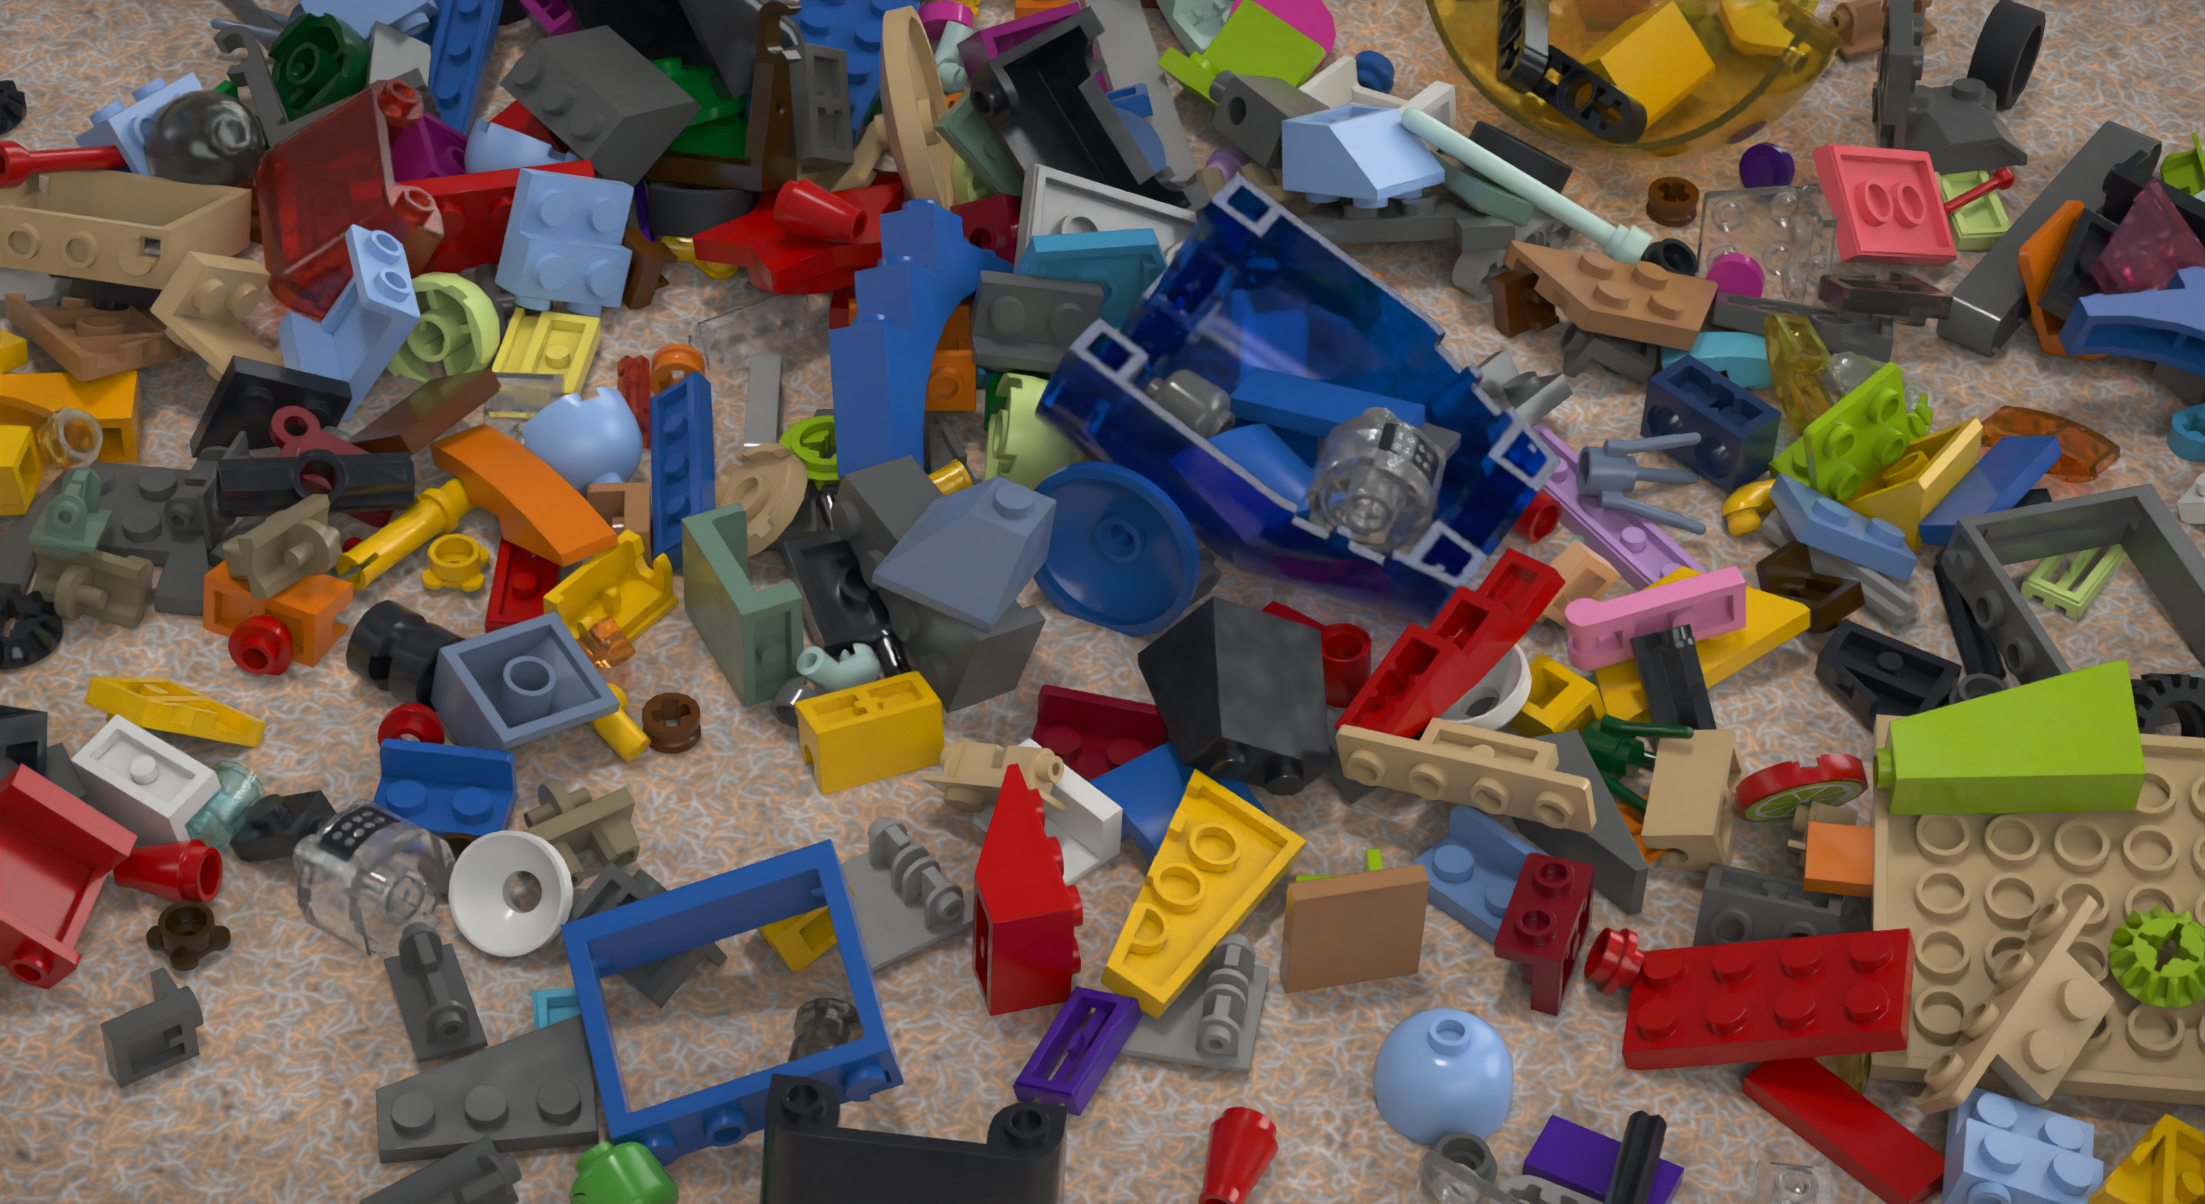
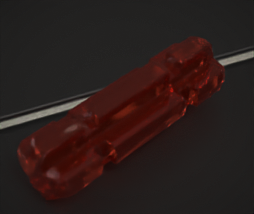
M625 355L617 363V390L621 392L638 422L642 433V449H645L650 443V361L643 355L635 358Z

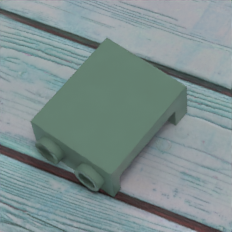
M740 503L730 504L682 518L684 607L687 616L744 708L774 699L779 689L788 680L802 676L797 670L796 663L798 657L804 651L803 596L793 581L755 591L748 580L746 512Z

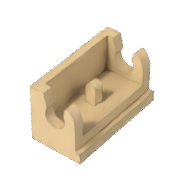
M1733 729L1694 730V736L1691 739L1660 738L1641 837L1645 847L1663 850L1677 848L1685 853H1662L1659 866L1688 872H1708L1711 862L1730 866L1738 821V811L1733 793H1736V787L1746 775V768Z

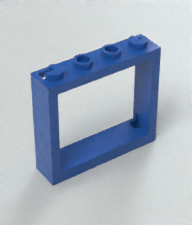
M831 839L561 925L610 1138L614 1146L630 1141L641 1143L651 1151L664 1167L671 1164L679 1156L710 1146L724 1147L736 1144L748 1134L764 1129L766 1100L772 1074L808 1077L823 1081L835 1090L840 1098V1105L850 1101L871 1100L869 1095L905 1084L846 875ZM828 905L864 1038L632 1112L600 978Z

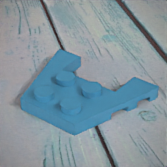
M1154 228L1032 236L1014 274L1101 284L1103 299L1095 333L1106 327L1115 328L1123 334L1149 332L1147 357L1152 364L1155 374L1174 373L1181 369L1203 371L1204 366L1199 347ZM976 364V387L987 386L997 374V371L990 370L984 365Z

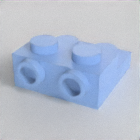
M520 168L495 284L516 295L514 303L533 310L549 311L552 300L567 302V310L591 317H599L603 306L620 308L633 252L621 244L634 187L621 181Z
M1974 1087L1963 1104L1948 1109L1942 1204H2088V1198L2103 1182L2104 1161L2093 1158L2094 1125Z

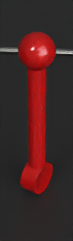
M1999 168L1994 172L1992 179L1944 203L1946 217L1948 218V214L1997 188L2001 190L2009 189L2015 181L2014 173L2008 168Z

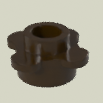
M183 901L169 906L161 913L158 925L148 930L146 941L150 949L161 950L170 958L171 966L174 969L189 971L195 969L199 965V960L212 951L226 949L231 942V935L227 927L215 925L214 914L208 906L200 902Z

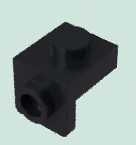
M321 790L286 796L271 794L261 798L248 809L245 814L247 821L229 842L240 860L249 863L292 857L307 880L313 884L326 882L342 861L318 848L323 835L340 819ZM343 824L342 829L348 830L345 824ZM342 832L334 833L333 839H340L343 835ZM353 838L345 841L346 846L354 844Z

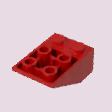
M1018 763L1008 765L974 873L972 968L990 1016L1066 1002L1071 995L1072 975L1081 972L1080 952L1074 936V927L1083 925V908L1080 894L1075 885H1065L1063 879L1064 861L1060 843L1056 836H1046L1044 831L1045 812L1041 795L1037 788L1028 790Z

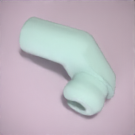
M947 21L938 48L934 54L943 91L952 94L959 92L966 81L965 70L963 67H960L962 59L957 44L970 37L973 33V29L954 21Z
M855 643L853 644L855 654L851 656L849 651L844 649L840 654V662L835 661L818 646H811L800 654L796 665L798 672L802 676L808 677V681L815 686L820 683L824 687L826 694L876 681L880 673V662L875 658L871 647L866 644Z

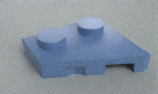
M1779 473L1769 496L1798 542L1905 582L1909 580L1918 563V559L1905 542L1904 538L1906 535L1900 528L1879 518H1872L1870 520L1787 475Z

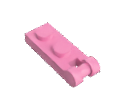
M1737 565L1600 603L1590 598L1576 599L1570 602L1565 609L1566 630L1571 635L1567 641L1568 661L1573 667L1586 671L1634 658L1630 639L1690 624L1696 641L1745 628V580Z

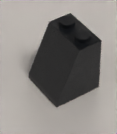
M1213 596L1138 653V666L1183 765L1210 772L1212 776L1218 779L1238 780L1265 788L1270 794L1278 796H1292L1299 793L1305 786L1331 769L1320 629Z

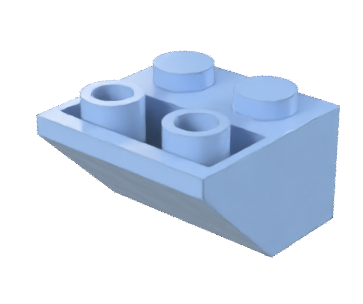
M1347 104L1282 121L1283 190L1305 192L1306 200L1309 202H1336L1341 200V197L1353 198L1354 207L1388 206V198H1418L1422 196V188L1444 183L1445 170L1419 136L1402 125V114L1397 108Z

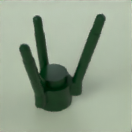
M1607 714L1602 717L1601 721L1597 719L1590 721L1582 732L1581 738L1610 794L1645 817L1648 801L1617 781L1622 777H1634L1641 764L1653 768L1655 766L1657 753L1646 751L1644 743L1637 740L1635 736L1691 739L1694 736L1693 728L1664 723L1625 721Z

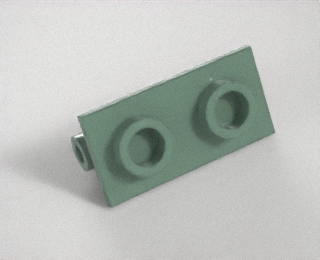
M78 466L70 469L65 474L60 494L52 500H48L29 535L28 543L44 545L46 552L60 557H80L84 552H95L112 517V510L98 508L101 481L95 471L88 467Z

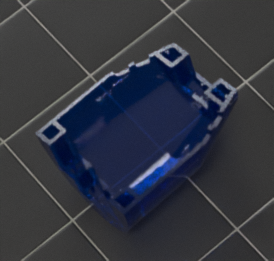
M1236 173L1209 201L1169 267L1141 295L1123 326L1116 331L1098 317L1068 348L1046 385L1035 411V418L1092 461L1125 467L1156 484L1182 511L1189 522L1195 538L1238 571L1427 625L1432 623L1459 585L1467 588L1561 463V460L1512 406L1501 411L1482 390L1479 383L1484 374L1474 363L1463 368L1441 343L1446 331L1434 318L1239 173ZM1256 366L1425 405V422L1460 433L1461 445L1439 469L1438 511L1427 523L1404 516L1381 552L1377 553L1352 542L1353 530L1341 524H1337L1331 531H1328L1295 516L1297 504L1282 498L1146 396L1144 392L1155 378L1159 377L1165 381L1175 371L1188 369L1220 387L1230 396ZM1236 418L1233 429L1261 423ZM1269 426L1310 468L1317 469L1316 436Z

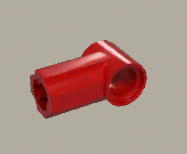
M1273 600L1261 611L1320 629L1326 704L1337 708H1347L1371 676L1372 640L1368 632L1350 623H1336L1325 626L1285 604H1280Z

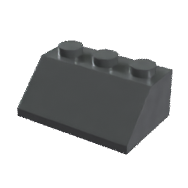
M607 25L536 40L499 83L582 159H591L592 167L605 178L621 181L632 187L640 181L703 107Z

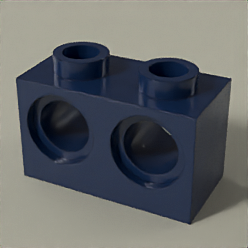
M1687 354L1648 379L1640 436L1649 438L1693 432L1700 434L1701 441L1696 445L1664 449L1663 451L1732 494L1738 487L1749 484L1769 470L1768 463L1774 457L1781 412Z

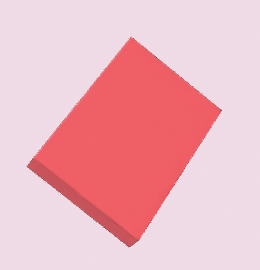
M1826 144L1812 151L1842 262L1940 266L1957 260L1955 245L1928 152Z

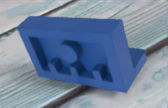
M390 738L382 741L379 750L382 776L371 807L401 821V823H392L374 832L368 839L431 846L437 838L449 833H466L478 839L488 833L508 829L518 797L515 756L513 753ZM379 817L374 819V821L377 823L384 822L385 819ZM366 823V828L374 827L373 823Z

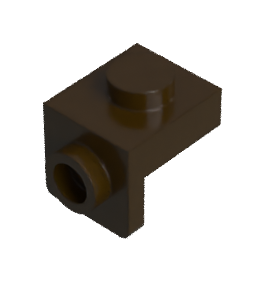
M1797 540L1790 541L1759 561L1756 565L1761 591L1802 603L1810 609V627L1806 629L1808 632L1823 633L1831 631L1840 625L1843 618L1866 604L1861 581L1814 573L1808 546Z

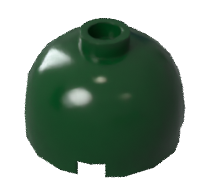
M307 13L299 16L283 29L268 53V56L275 60L271 76L289 120L293 121L362 92L365 88L370 47L354 28L331 14L324 13L323 16L317 17L312 13Z

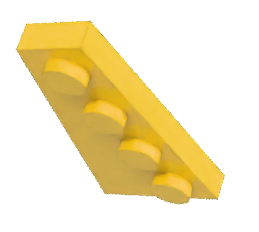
M1195 768L1183 798L1170 822L1160 849L1147 873L1136 902H1134L1106 964L1100 982L1119 995L1137 998L1140 1009L1158 1020L1212 959L1217 943L1224 940L1227 935L1233 934L1300 858L1307 840Z

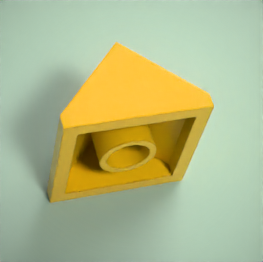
M1674 0L1630 17L1577 59L1644 105L1647 111L1645 130L1715 74V64ZM1558 74V83L1563 77L1561 74ZM1589 83L1583 86L1577 95L1589 101L1592 95V84ZM1609 107L1607 112L1621 120L1622 116L1619 112Z
M1975 417L1910 441V446L1905 449L1902 456L1895 463L1884 466L1865 481L1850 499L1840 501L1839 503L1870 520L1872 518H1879L1897 526L1905 533L1904 540L1911 551L1915 553L1923 544L1918 524L1976 465L1983 426L1978 418Z

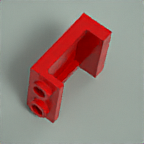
M22 763L0 780V964L6 967L15 979L25 984L50 989L76 970L81 955L74 950V947L108 872L129 857L138 836Z

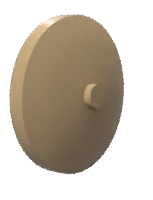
M912 6L887 10L883 17L879 50V85L883 114L874 116L877 138L882 150L891 148L898 173L910 200H935L938 202V206L950 211V206L958 205L950 179L952 158L955 151L934 129L935 124L948 111L933 51L921 19Z

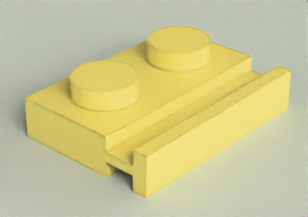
M515 308L492 366V371L502 387L499 388L497 394L487 401L497 402L499 396L514 398V405L544 408L571 393L577 392L580 396L602 337L601 318L542 311L540 317L525 316L524 308Z

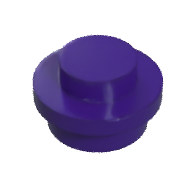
M1768 142L1758 143L1748 148L1743 153L1739 163V175L1744 187L1768 199L1776 198L1785 193L1790 187L1795 173V165L1790 153L1783 147Z

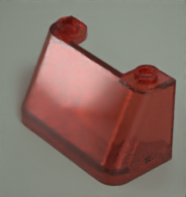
M399 79L376 80L268 149L256 167L255 179L265 268L272 275L267 284L270 292L286 307L323 320L354 276L345 233L352 224L370 231H384L402 243L411 279L420 275L444 237L442 218L433 197L419 187H405L395 183L390 150L403 129L417 125L424 113L422 93L415 90L410 84Z

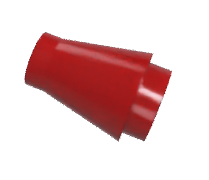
M807 178L802 179L800 182L794 180L787 181L778 193L773 211L775 224L783 227L788 236L843 241L852 245H856L862 239L868 220L866 211L853 207Z
M200 839L133 847L129 857L113 869V877L117 886L133 888L174 903L183 901H212L219 891L223 873L222 859L218 850L213 847H206L205 843Z
M1231 1107L1223 1112L1221 1118L1211 1123L1203 1188L1198 1204H1243L1278 1152V1143L1275 1139L1277 1129L1267 1116L1253 1109Z

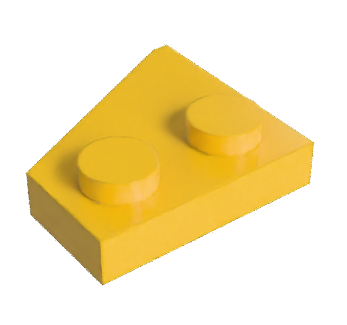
M92 677L84 700L85 703L108 712L105 720L107 723L118 714L144 730L151 728L249 747H256L261 742L267 722L165 677Z
M2165 1113L2145 1131L2088 1198V1204H2205V1133Z

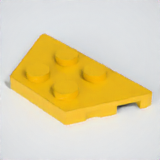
M1681 566L1643 590L1691 578L1704 572ZM1746 586V627L1696 641L1695 646L1706 689L1810 627V609L1802 603ZM1635 658L1594 669V683L1598 688L1607 715L1625 721L1651 722Z

